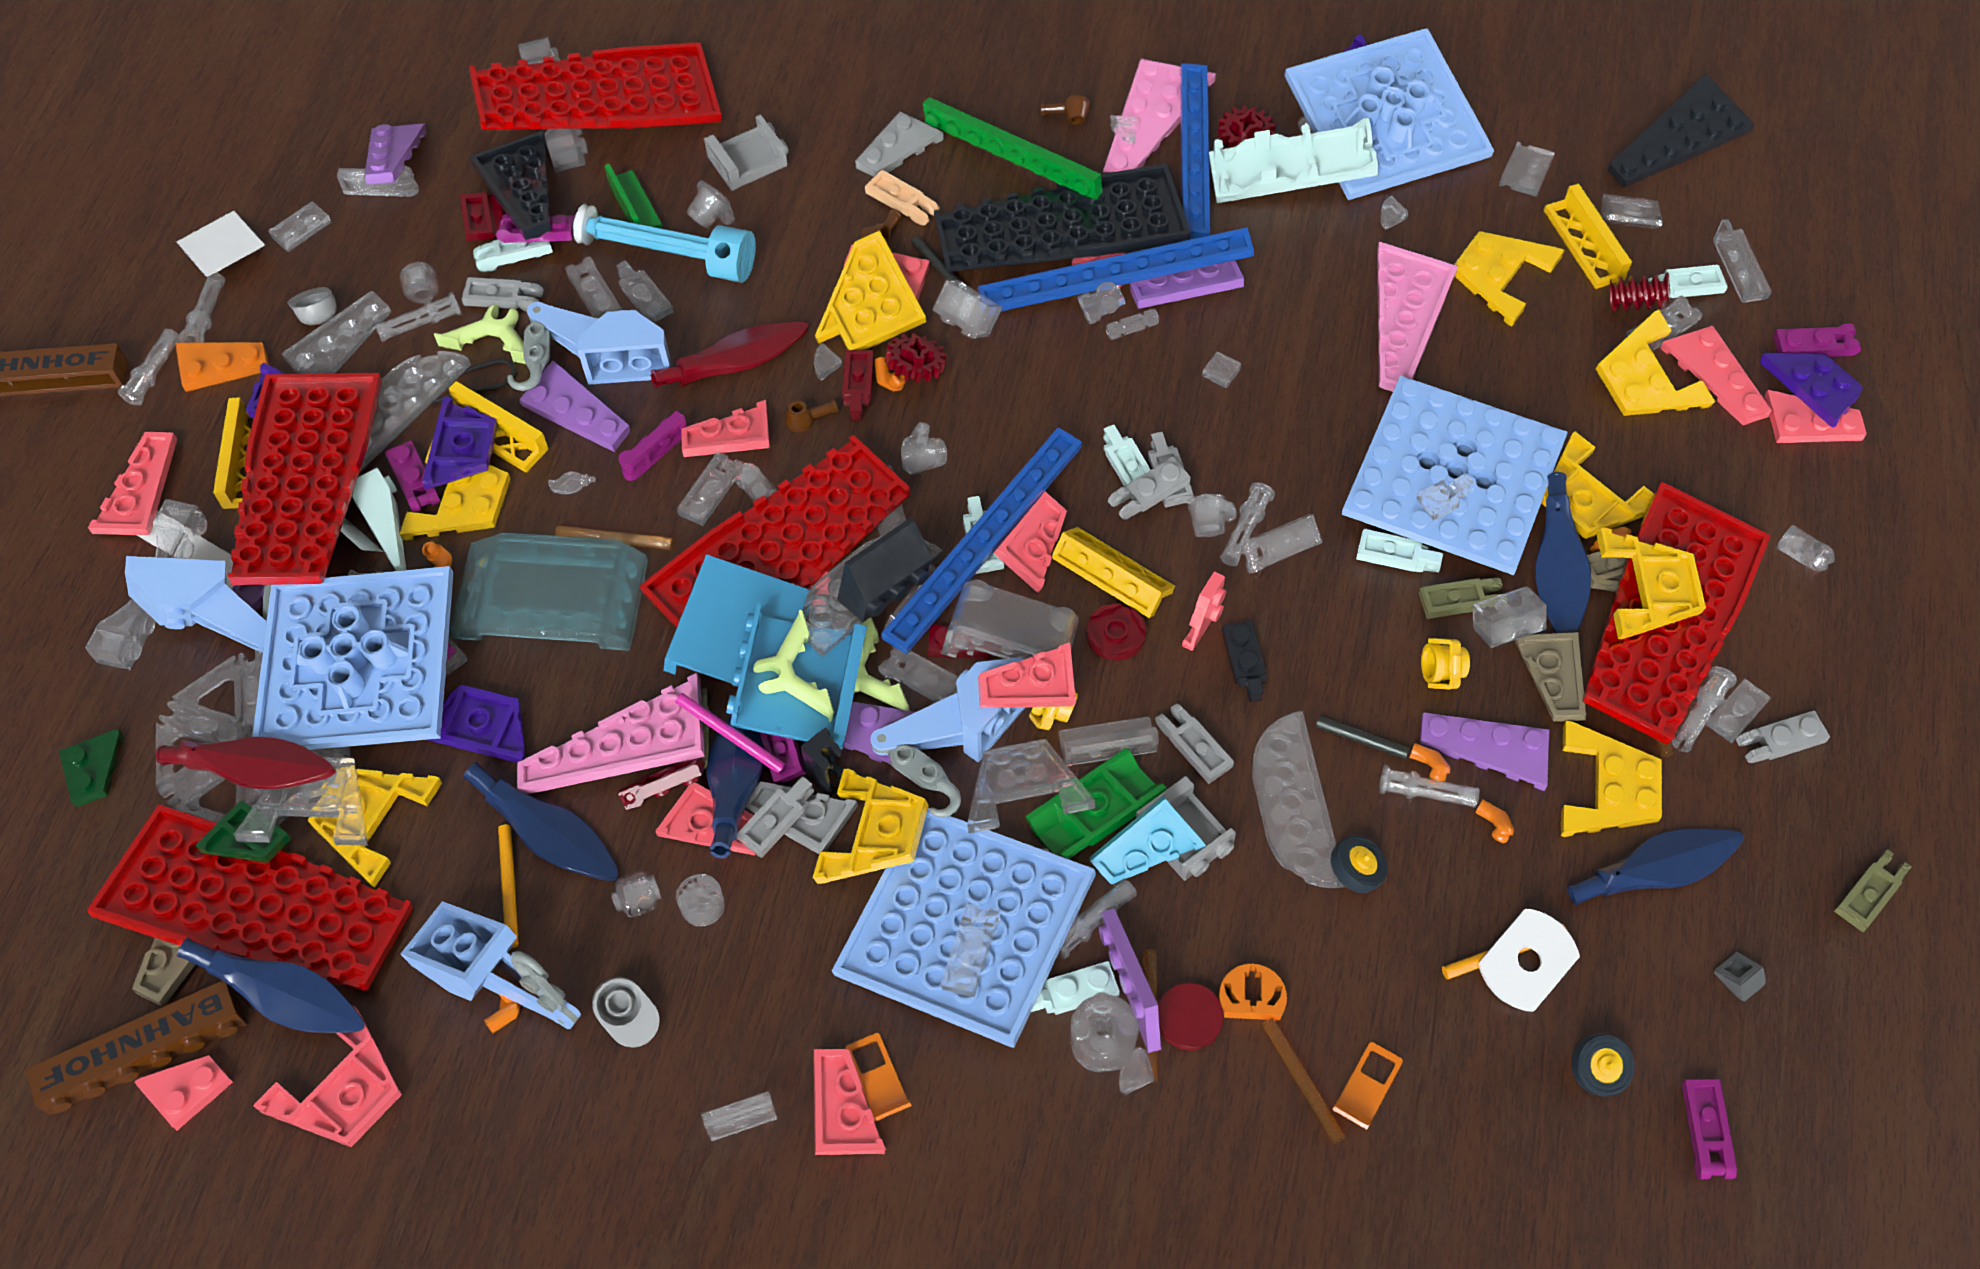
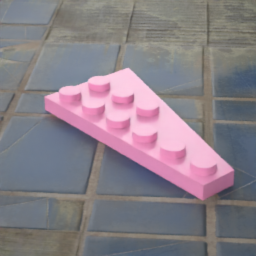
M1144 59L1140 60L1103 174L1143 167L1147 157L1160 147V142L1164 137H1168L1180 123V66ZM1207 72L1208 86L1214 83L1216 73Z
M1379 242L1377 248L1379 387L1393 392L1400 376L1413 380L1458 266Z
M695 673L687 677L688 682L674 689L672 686L661 690L662 695L648 702L641 700L599 721L598 727L586 733L580 731L572 735V740L558 747L550 746L518 762L517 790L525 794H532L705 757L703 722L675 703L678 696L683 692L702 706L701 681L698 674Z

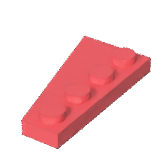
M1713 325L1663 341L1661 349L1667 355L1671 353L1679 360L1677 364L1685 372L1689 370L1699 381L1702 380L1707 389L1718 397L1717 402L1742 425L1767 418L1772 410Z
M144 433L128 460L130 465L123 475L120 474L115 481L116 488L111 497L105 498L100 506L102 512L97 520L93 519L88 526L92 534H151L177 442L174 433Z

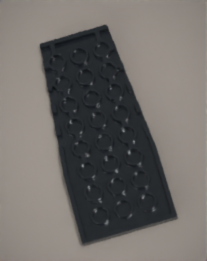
M1167 163L1101 174L1102 194L1097 200L1081 195L1077 191L1056 183L1057 189L1044 191L1043 186L1032 188L1030 195L1018 197L1016 192L1006 194L1007 200L991 203L990 198L981 200L980 206L966 208L964 204L955 205L953 212L939 214L938 209L934 210L935 224L947 272L1124 253L1191 240V232Z

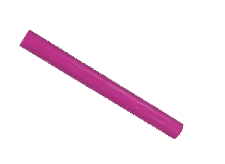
M683 692L678 696L675 701L676 704L778 774L784 769L786 763Z

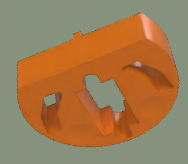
M1244 964L1232 969L1225 976L1220 987L1218 999L1224 1012V1018L1280 1020L1286 1007L1287 993L1282 980L1274 971L1258 964ZM1250 971L1255 973V978H1260V1001H1256L1255 1006L1250 1005V1000H1245V977L1249 976ZM1225 989H1229L1231 999L1234 1001V1003H1232L1226 995ZM1275 991L1281 992L1276 1004L1269 1005Z

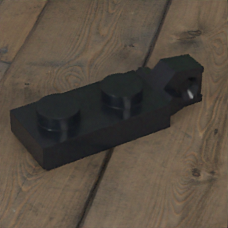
M1252 621L1222 625V636L1235 684H1238L1239 687L1245 686L1249 702L1261 701V695L1263 694L1261 683H1266L1267 681L1266 670Z

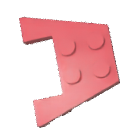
M352 1005V1006L355 1008V1010L359 1013V1015L361 1016V1018L363 1019V1017H362L361 1013L359 1012V1010H358L354 1005ZM364 1021L365 1028L361 1031L336 1033L353 1048V1051L302 1103H299L276 1082L253 1106L263 1114L352 1147L402 1093Z

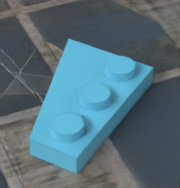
M1162 796L1090 856L1089 859L1112 885L1147 871L1148 867L1166 860L1169 862L1179 858V855L1185 852L1204 848L1206 844L1171 803Z

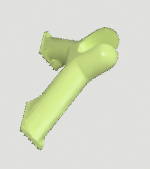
M491 305L482 320L444 334L434 333L438 346L455 350H462L464 344H473L474 340L487 335L500 337L504 342L503 350L511 353L513 361L526 364L523 358L524 342L514 329L519 319V313L514 308H510L506 317L498 320L499 307L498 305Z
M799 610L798 616L776 656L759 659L754 663V672L773 671L779 676L776 679L761 683L758 688L764 694L786 691L828 717L829 722H832L834 708L832 707L828 690L826 688L822 690L817 689L816 682L808 683L795 675L792 664L798 653L805 652L804 643L808 642L810 635L806 618H804L805 615L802 610Z
M870 617L863 622V625L867 626L854 693L862 692L897 709L910 711L908 701H906L900 684L897 683L892 686L889 679L884 681L878 680L868 675L865 663L868 656L876 651L874 644L879 642L877 629L873 619Z

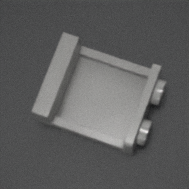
M761 115L756 117V128L725 142L719 143L714 135L704 138L707 157L731 191L787 166L786 154L788 153L786 143L782 138L778 139L770 122L766 123Z
M1186 776L1136 812L1137 818L1164 796L1205 842L1206 847L1199 850H1190L1179 855V858L1168 862L1184 881L1192 875L1194 877L1200 876L1208 869L1209 863L1216 857L1222 859L1227 856L1234 848L1233 844L1236 835L1232 828L1226 831L1193 794L1194 784Z

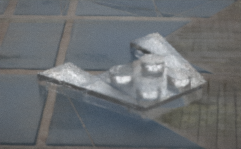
M1046 739L986 750L983 752L967 823L968 833L999 828L1000 822L996 804L1058 792L1063 813L1069 814L1094 809L1095 801Z
M323 757L335 767L336 773L333 776L288 788L266 789L234 833L237 842L270 843L277 816L338 818L333 836L335 845L368 846L354 758Z

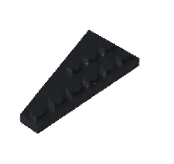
M1705 74L1610 163L1607 171L1622 188H1625L1752 132L1755 124Z
M543 131L469 156L472 166L525 240L538 238L542 234L551 231L546 139Z

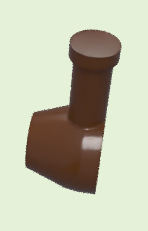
M1081 95L1070 96L1064 103H1041L1042 116L1066 113L1069 122L1073 125L1083 124L1090 111V100Z
M891 210L883 224L864 226L861 232V239L880 231L888 245L890 231L901 220V214L897 210Z
M833 399L828 403L809 408L800 400L791 402L785 414L787 427L797 433L809 430L815 418L831 413H839L836 401Z

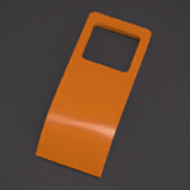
M879 1033L865 1037L845 1047V1049H849L862 1085L863 1094L876 1121L911 1106ZM877 1042L886 1064L862 1074L852 1052Z
M1370 1042L1333 1110L1367 1129L1403 1063L1402 1058L1374 1042ZM1371 1051L1395 1063L1385 1084H1381L1361 1072V1068Z

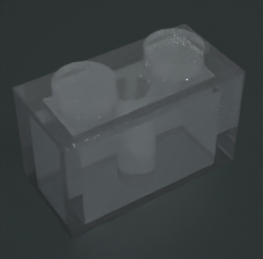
M946 280L933 311L941 315L940 320L952 326L956 324L962 328L961 332L964 335L977 339V337H989L1003 307L960 281Z
M1526 586L1473 604V629L1493 648L1546 630L1547 605Z

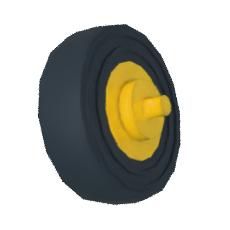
M1351 835L1338 842L1331 852L1330 863L1334 874L1345 887L1352 891L1368 893L1378 888L1387 876L1388 865L1386 858L1380 848L1368 838L1360 835Z
M1599 1033L1587 1036L1577 1044L1572 1054L1571 1068L1573 1076L1580 1087L1590 1094L1608 1097L1621 1093L1629 1086L1634 1076L1635 1063L1633 1054L1626 1043L1616 1036Z

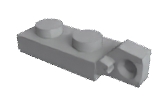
M1163 432L1151 434L1152 442L1150 444L1152 450L1148 451L1151 469L1172 457L1184 469L1177 447L1174 448L1173 445L1167 446ZM1190 483L1163 499L1164 507L1167 508L1192 502L1194 495Z
M802 776L791 789L787 786L782 790L779 788L737 833V839L760 858H763L805 812L804 810L809 805L806 800L814 792L813 784Z

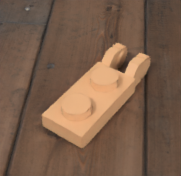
M883 170L865 186V193L907 217L910 216L915 223H919L922 226L929 222L926 213L934 215V210H939V206L933 200L923 195V192Z

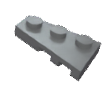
M899 112L855 161L856 168L873 177L881 170L888 173L902 165L905 158L914 153L919 155L924 152L925 147L932 142L937 144L944 140L943 132L905 113Z
M760 781L744 810L755 815L779 788L782 790L786 786ZM811 794L806 800L809 805L804 810L805 812L784 835L819 854L828 850L858 807V804L855 800L846 799L842 801L830 798L826 794Z

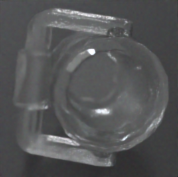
M703 180L699 181L697 184L698 193L687 210L688 215L706 228H709L717 218L725 225H729L735 220L730 202L715 188L706 184Z
M922 422L917 424L911 435L903 440L901 446V467L912 475L944 466L947 461V449L944 441L941 438H928L930 425Z
M1202 494L1187 500V508L1190 512L1195 536L1197 537L1221 535L1225 532V521L1232 522L1237 517L1234 504L1226 501L1224 495Z

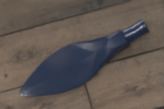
M1553 472L1547 476L1546 522L1535 564V579L1539 600L1554 632L1574 633L1579 632L1588 606L1591 590V569L1588 556L1572 519L1570 500L1566 489V474Z
M732 714L726 721L729 725L731 724ZM733 727L763 748L759 732ZM718 733L712 745L707 761L706 774L714 808L712 822L714 835L710 845V853L716 858L723 859L730 855L732 841L737 839L736 835L739 831L744 809L759 782L763 763L720 733Z
M477 762L473 763L466 770L463 778L486 796L485 802L493 806L505 817L524 844L537 856L571 872L606 881L617 880L618 869L611 855L597 834L577 815L558 805L529 796L512 787L503 779L497 781L479 766Z
M1680 829L1660 833L1643 842L1618 862L1596 870L1595 876L1573 885H1568L1567 892L1573 904L1577 906L1579 903L1601 894L1607 897L1629 890L1678 888L1690 885L1717 870L1739 848L1744 836L1737 831L1722 829Z
M188 937L184 940L177 953V957L207 969V973L220 978L232 986L263 1016L277 1024L300 1031L322 1033L358 1032L365 1028L363 1019L347 999L330 982L306 967L288 962L245 958L230 954L221 949L216 951Z

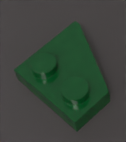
M119 729L59 750L71 803L76 808L108 796L111 786L110 778L115 771L118 761L115 757L118 743H123L124 739L123 733Z
M241 800L196 844V847L203 854L268 863L291 838L287 832Z

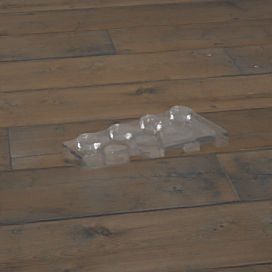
M371 290L281 354L285 361L299 374L336 373L391 313L390 308Z

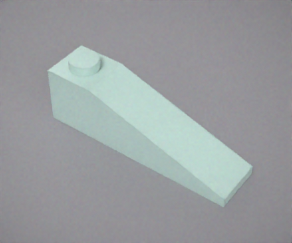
M378 468L357 478L352 498L395 571H404L407 569L403 540L399 534L401 526L398 505L392 494L397 490L390 477L386 476L383 478Z

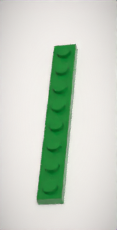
M928 97L923 102L925 121L930 126L967 141L973 146L989 151L995 156L1011 161L1015 165L1033 171L1037 175L1055 181L1059 185L1077 191L1081 195L1097 200L1102 194L1100 173Z

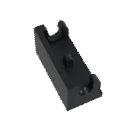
M825 727L801 746L806 774L830 797L835 793V789L829 781V775L836 774L841 780L843 770L836 764L834 754L838 757L841 756L840 747L830 737V732Z

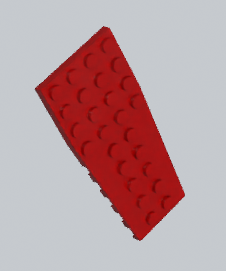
M701 43L592 51L591 57L580 58L579 53L568 54L567 60L554 61L553 56L543 57L542 63L528 64L527 60L524 59L517 60V66L502 67L499 62L491 63L490 69L475 71V66H470V78L482 130L631 129L721 122V111Z
M380 373L265 374L247 445L244 465L246 478L242 479L241 484L243 498L242 502L238 504L239 525L235 526L236 545L235 549L231 550L230 558L233 564L231 573H228V578L232 585L322 584L324 582L369 444L382 384Z
M853 435L849 437L850 442L837 451L835 448L831 449L826 453L827 458L815 466L807 465L802 469L803 474L791 482L785 480L779 484V490L769 497L765 498L763 495L753 502L754 507L742 514L739 511L710 530L639 586L640 590L677 628L706 554L808 589L810 586L815 585L822 575L827 571L829 572L911 495L910 488Z
M1661 481L1655 490L1635 537H1638L1639 542L1654 546L1655 543L1694 554L1706 609L1701 614L1625 639H1618L1613 616L1617 609H1643L1632 558H1627L1582 701L1664 744H1669L1675 738V732L1687 715L1688 707L1699 692L1700 684L1712 667L1713 659L1719 653L1725 636L1730 632L1746 601L1771 535Z
M159 804L87 909L91 917L181 946L188 937L216 951L221 949L233 955L256 960L294 963L317 973L328 982L364 991L369 989L413 911L411 901L407 899L405 902L391 897L388 891L381 888L374 890L362 885L359 879L352 876L348 879L334 873L332 868L323 864L320 867L308 862L306 857L294 852L290 855L280 850L268 863L203 854L196 847V844L217 823Z

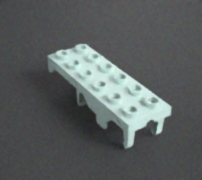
M1369 118L1362 119L1352 127L1312 134L1310 133L1309 124H1305L1301 127L1303 135L1290 138L1280 134L1270 135L1269 130L1255 132V138L1245 139L1236 147L1221 149L1223 148V141L1216 139L1214 141V151L1209 152L1217 203L1377 176L1378 161L1376 152L1372 148L1373 142Z

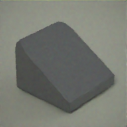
M1739 952L1734 953L1714 969V974L1743 1002L1766 984L1764 967Z

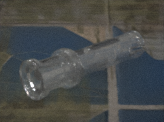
M214 273L206 278L195 309L187 314V325L178 336L181 343H205L204 335L212 326L210 316L224 285L225 278L222 275Z
M449 292L447 297L434 302L431 300L424 303L425 306L402 314L383 323L375 324L381 340L384 341L430 322L437 325L440 323V320L455 314L458 316L462 315L453 292ZM449 305H450V307H448V308H445V309L440 310V311L438 310V309H441V308H443V307H446V306H449ZM414 318L416 319V320L411 321V322H409V323H406V324H403V325L398 326V327H396V328H393V326H396V325H398V324L404 323V322L409 321V320H412V319H414Z
M164 329L162 335L140 367L132 369L130 372L131 378L125 386H121L118 390L119 395L125 401L137 406L144 402L143 396L149 387L152 388L156 384V374L175 348V343L181 340L175 331Z
M1258 482L1251 484L1249 488L1250 495L1247 501L1240 506L1241 516L1224 552L1220 556L1221 560L1227 565L1237 566L1256 524L1265 518V509L1268 503L1275 497L1272 488L1266 484ZM1242 530H1243L1244 533H1243V535H1242V537H1241L1239 543L1237 544L1236 542H1237V540H1238V538H1239V536H1240V534H1241V532H1242Z
M1719 666L1710 669L1708 674L1710 678L1705 686L1699 688L1700 690L1697 693L1698 701L1672 740V745L1675 748H1678L1682 740L1685 739L1686 742L1680 751L1690 752L1714 709L1723 706L1725 703L1724 696L1728 689L1733 688L1737 683L1736 676L1728 669Z
M1384 765L1379 782V793L1385 794L1388 791L1403 794L1406 799L1421 796L1467 805L1473 808L1477 806L1479 788L1423 778L1416 771L1411 770L1410 773L1391 770L1390 766ZM1392 780H1393V781H1398V782H1403L1404 784L1395 783V782H1392ZM1433 788L1458 793V795L1435 791Z
M1122 879L1079 916L1076 915L1058 954L1061 958L1067 959L1070 956L1069 952L1082 941L1087 942L1091 939L1092 931L1103 922V911L1113 908L1115 911H1118L1125 903L1137 895L1135 888L1128 880Z

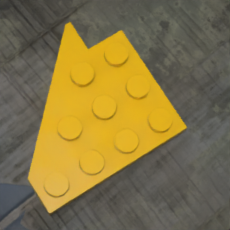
M880 231L854 242L815 334L818 344L840 334L848 350H866L927 322L925 314Z

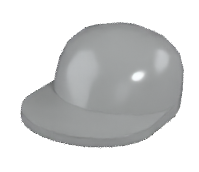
M326 287L307 290L292 297L287 302L297 318L306 325L323 324L333 318L337 312L334 295Z
M621 976L610 977L601 982L595 989L592 997L593 1012L598 1021L616 1042L626 1047H638L648 1043L655 1036L660 1023L658 1010L632 980Z

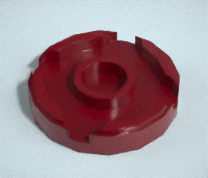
M1112 603L1103 605L1092 613L1086 627V638L1089 647L1097 655L1107 660L1120 661L1131 658L1141 650L1145 644L1147 627L1144 618L1136 609Z
M1194 983L1176 985L1165 992L1158 1004L1159 1028L1162 1036L1168 1043L1178 1049L1195 1051L1209 1046L1215 1042L1222 1030L1224 1012L1220 1001L1214 992L1203 985Z

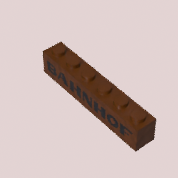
M117 343L0 352V396L124 387L128 360Z
M222 980L26 1068L25 1072L35 1106L48 1115L65 1112L73 1104L81 1100L98 1097L105 1092V1089L119 1083L133 1081L139 1074L151 1068L166 1066L173 1058L184 1053L196 1052L202 1049L206 1043L217 1038H226L235 1034L239 1028L247 1025L236 991Z

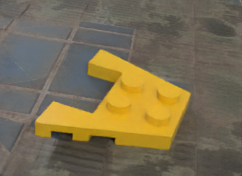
M1479 231L1454 264L1458 266L1455 277L1475 295L1479 293L1488 302L1487 306L1495 312L1497 310L1505 317L1504 321L1508 325L1513 326L1524 311L1526 303L1502 292L1524 261L1551 273L1562 258L1564 250Z
M1659 310L1649 316L1595 368L1623 416L1659 413L1661 410L1669 409L1680 411L1687 410L1689 407L1701 406V408H1708L1715 402L1702 380L1678 391L1674 389L1648 344L1668 336L1672 331Z
M1575 431L1571 435L1554 472L1566 474L1567 496L1570 500L1571 515L1577 533L1587 539L1595 536L1600 528L1613 529L1644 517L1654 493L1643 486L1626 502L1579 466L1593 453L1595 446ZM1548 486L1541 502L1545 507L1548 497Z
M429 448L427 457H426V459H425V463H426V464H427V460H428L430 448ZM489 465L487 471L449 482L437 515L414 512L406 513L399 533L402 540H413V536L427 534L428 537L439 536L440 532L456 530L457 533L494 528L510 483L509 474Z
M1600 528L1596 533L1601 557L1632 558L1643 609H1617L1613 614L1618 639H1625L1701 614L1706 609L1694 554L1655 543L1653 546L1639 542L1638 537L1628 534L1625 537L1613 534L1612 529Z
M1566 720L1563 725V751L1596 756L1595 809L1569 805L1563 806L1561 810V836H1573L1574 833L1588 831V833L1599 832L1601 829L1618 826V828L1659 822L1662 817V760Z
M342 768L307 821L371 886L376 887L391 862L387 857L365 848L366 844L398 795L428 806L442 785V781L439 777L431 775L424 778L414 777L413 774L408 773L390 775L384 774L382 771Z
M844 769L837 791L838 796L841 800L850 799L866 802L852 852L819 853L813 878L818 884L914 862L929 806L923 797L894 786L882 785L876 779L868 776L864 778L857 775L853 770Z

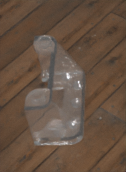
M972 580L971 582H966L962 587L941 654L956 658L960 650H968L967 654L973 656L976 649L1004 659L1021 657L1025 660L1033 657L1035 654L1054 650L1069 642L1072 652L1079 618L1069 608L1052 606L989 586L981 580Z

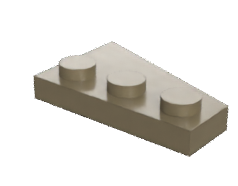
M1578 632L1515 635V643L1553 722L1586 720L1585 703L1582 701L1584 687Z
M155 938L151 949L145 953L132 989L136 994L164 1007L195 964L177 957L181 946Z

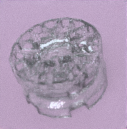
M695 874L686 878L677 890L676 901L683 918L688 923L695 926H707L721 917L725 909V899L719 883L713 877L705 874Z

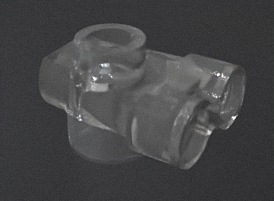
M1111 282L1101 283L1097 287L1096 293L1090 294L1087 292L1077 297L1089 325L1100 321L1101 316L1113 313L1118 307L1125 304L1118 285L1116 286Z

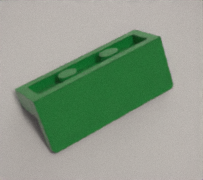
M610 164L604 165L609 186L628 222L663 229L662 223L633 170L616 176Z

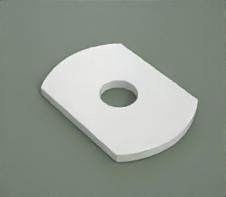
M1524 909L1479 961L1478 965L1486 984L1499 999L1515 1008L1533 1012L1580 956L1571 935L1557 920L1542 912ZM1530 948L1537 952L1540 958V966L1536 971L1528 972L1521 968L1518 963V954L1521 949Z

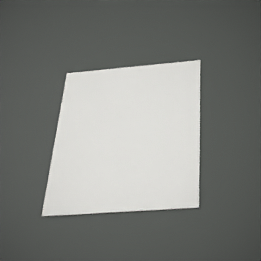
M234 211L177 241L206 277L265 246Z

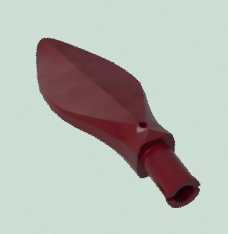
M806 322L774 323L737 331L727 335L699 353L677 359L676 366L652 369L650 374L651 382L655 388L678 382L681 387H685L703 378L752 369L775 358L796 343L807 333L809 324Z
M258 736L215 743L183 740L180 746L161 745L155 753L156 761L161 766L182 764L187 769L210 772L232 783L252 789L288 788L327 779L336 773L335 767L318 754L294 742L273 737Z

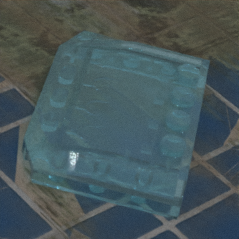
M500 533L473 542L470 545L449 634L452 639L480 641L482 640V635L594 642L599 644L600 649L630 651L641 597L639 586L644 582L648 562L646 554L620 540Z

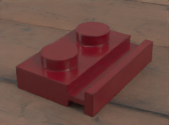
M487 192L459 194L466 242L493 240L503 216L502 207L493 195H487Z

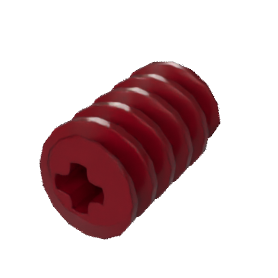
M1657 273L1653 275L1651 282H1648L1645 274L1641 276L1639 283H1636L1633 275H1630L1628 284L1624 283L1622 276L1618 277L1616 285H1613L1610 279V305L1613 312L1619 310L1620 304H1622L1624 311H1629L1633 303L1635 309L1639 311L1644 302L1648 310L1653 309L1655 301H1657L1660 309H1664L1667 301L1670 303L1669 273H1665L1663 281L1659 280Z

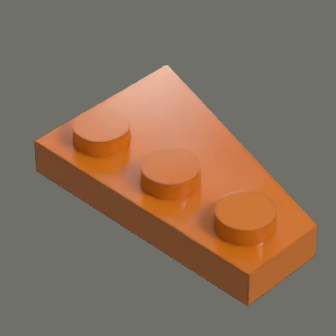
M175 343L181 383L186 392L261 373L260 367L263 363L269 365L266 348L263 343Z

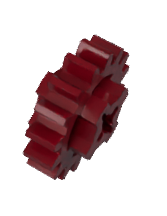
M1242 105V110L1232 107V113L1224 112V117L1220 118L1217 136L1221 138L1223 145L1228 144L1227 148H1233L1245 139L1255 138V132L1269 130L1270 135L1275 134V124L1272 123V116L1265 117L1266 111L1257 112L1256 106H1253L1251 110H1247L1245 105Z
M912 333V336L908 338L905 334H901V339L894 337L892 343L887 344L885 362L888 363V370H895L896 377L904 375L905 381L914 379L916 383H919L920 379H924L930 382L931 376L938 379L940 373L944 372L947 354L943 353V346H936V340L927 341L926 335L918 337L915 333Z

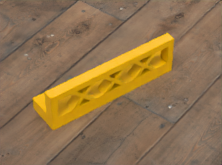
M1579 184L1569 186L1564 200L1545 205L1544 212L1595 289L1610 285V279L1613 284L1617 283L1619 276H1622L1623 280H1625L1632 261ZM1566 209L1571 217L1567 219L1558 216L1556 211ZM1569 228L1581 231L1583 239L1572 236L1568 231ZM1582 247L1593 250L1597 255L1596 258L1584 255L1581 251ZM1595 267L1607 270L1609 276L1599 278L1594 270Z
M457 381L449 388L453 404L462 408L467 405L480 414H486L496 419L498 425L496 437L507 436L510 438V444L493 445L492 452L527 473L549 450L541 431ZM529 449L532 451L525 461L516 457V451Z
M228 398L213 491L223 509L238 508L242 498H236L241 490L242 479L246 478L240 474V470L245 465L246 451L244 446L248 443L251 431L247 424L248 419L252 418L248 416L241 398Z
M1079 527L1063 532L1052 554V559L1148 618L1155 615L1162 598L1172 594L1175 585Z

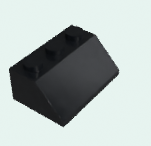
M910 517L845 562L837 600L862 623L871 616L877 617L888 604L894 600L896 602L901 600L909 589L915 585H922L929 576L928 570L932 558L913 518Z

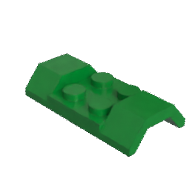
M1126 747L1028 814L1026 820L1037 840L1044 848H1049V853L1070 859L1088 845L1094 846L1136 816L1138 810L1167 789L1163 783L1155 784L1139 768L1131 751Z

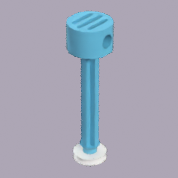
M582 204L579 207L574 220L573 232L575 241L578 244L590 245L594 238L605 239L706 260V270L709 276L740 283L747 280L753 267L756 241L752 231L717 225L710 237L705 238L606 218L602 215L598 216L596 207L594 205L588 206L587 204Z

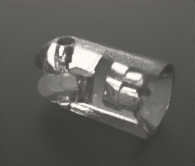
M743 463L736 468V484L741 489H744L753 501L763 495L767 498L778 491L754 464Z
M1792 525L1786 531L1777 545V549L1813 571H1826L1828 564L1833 563L1835 560L1834 551L1828 545L1795 525Z

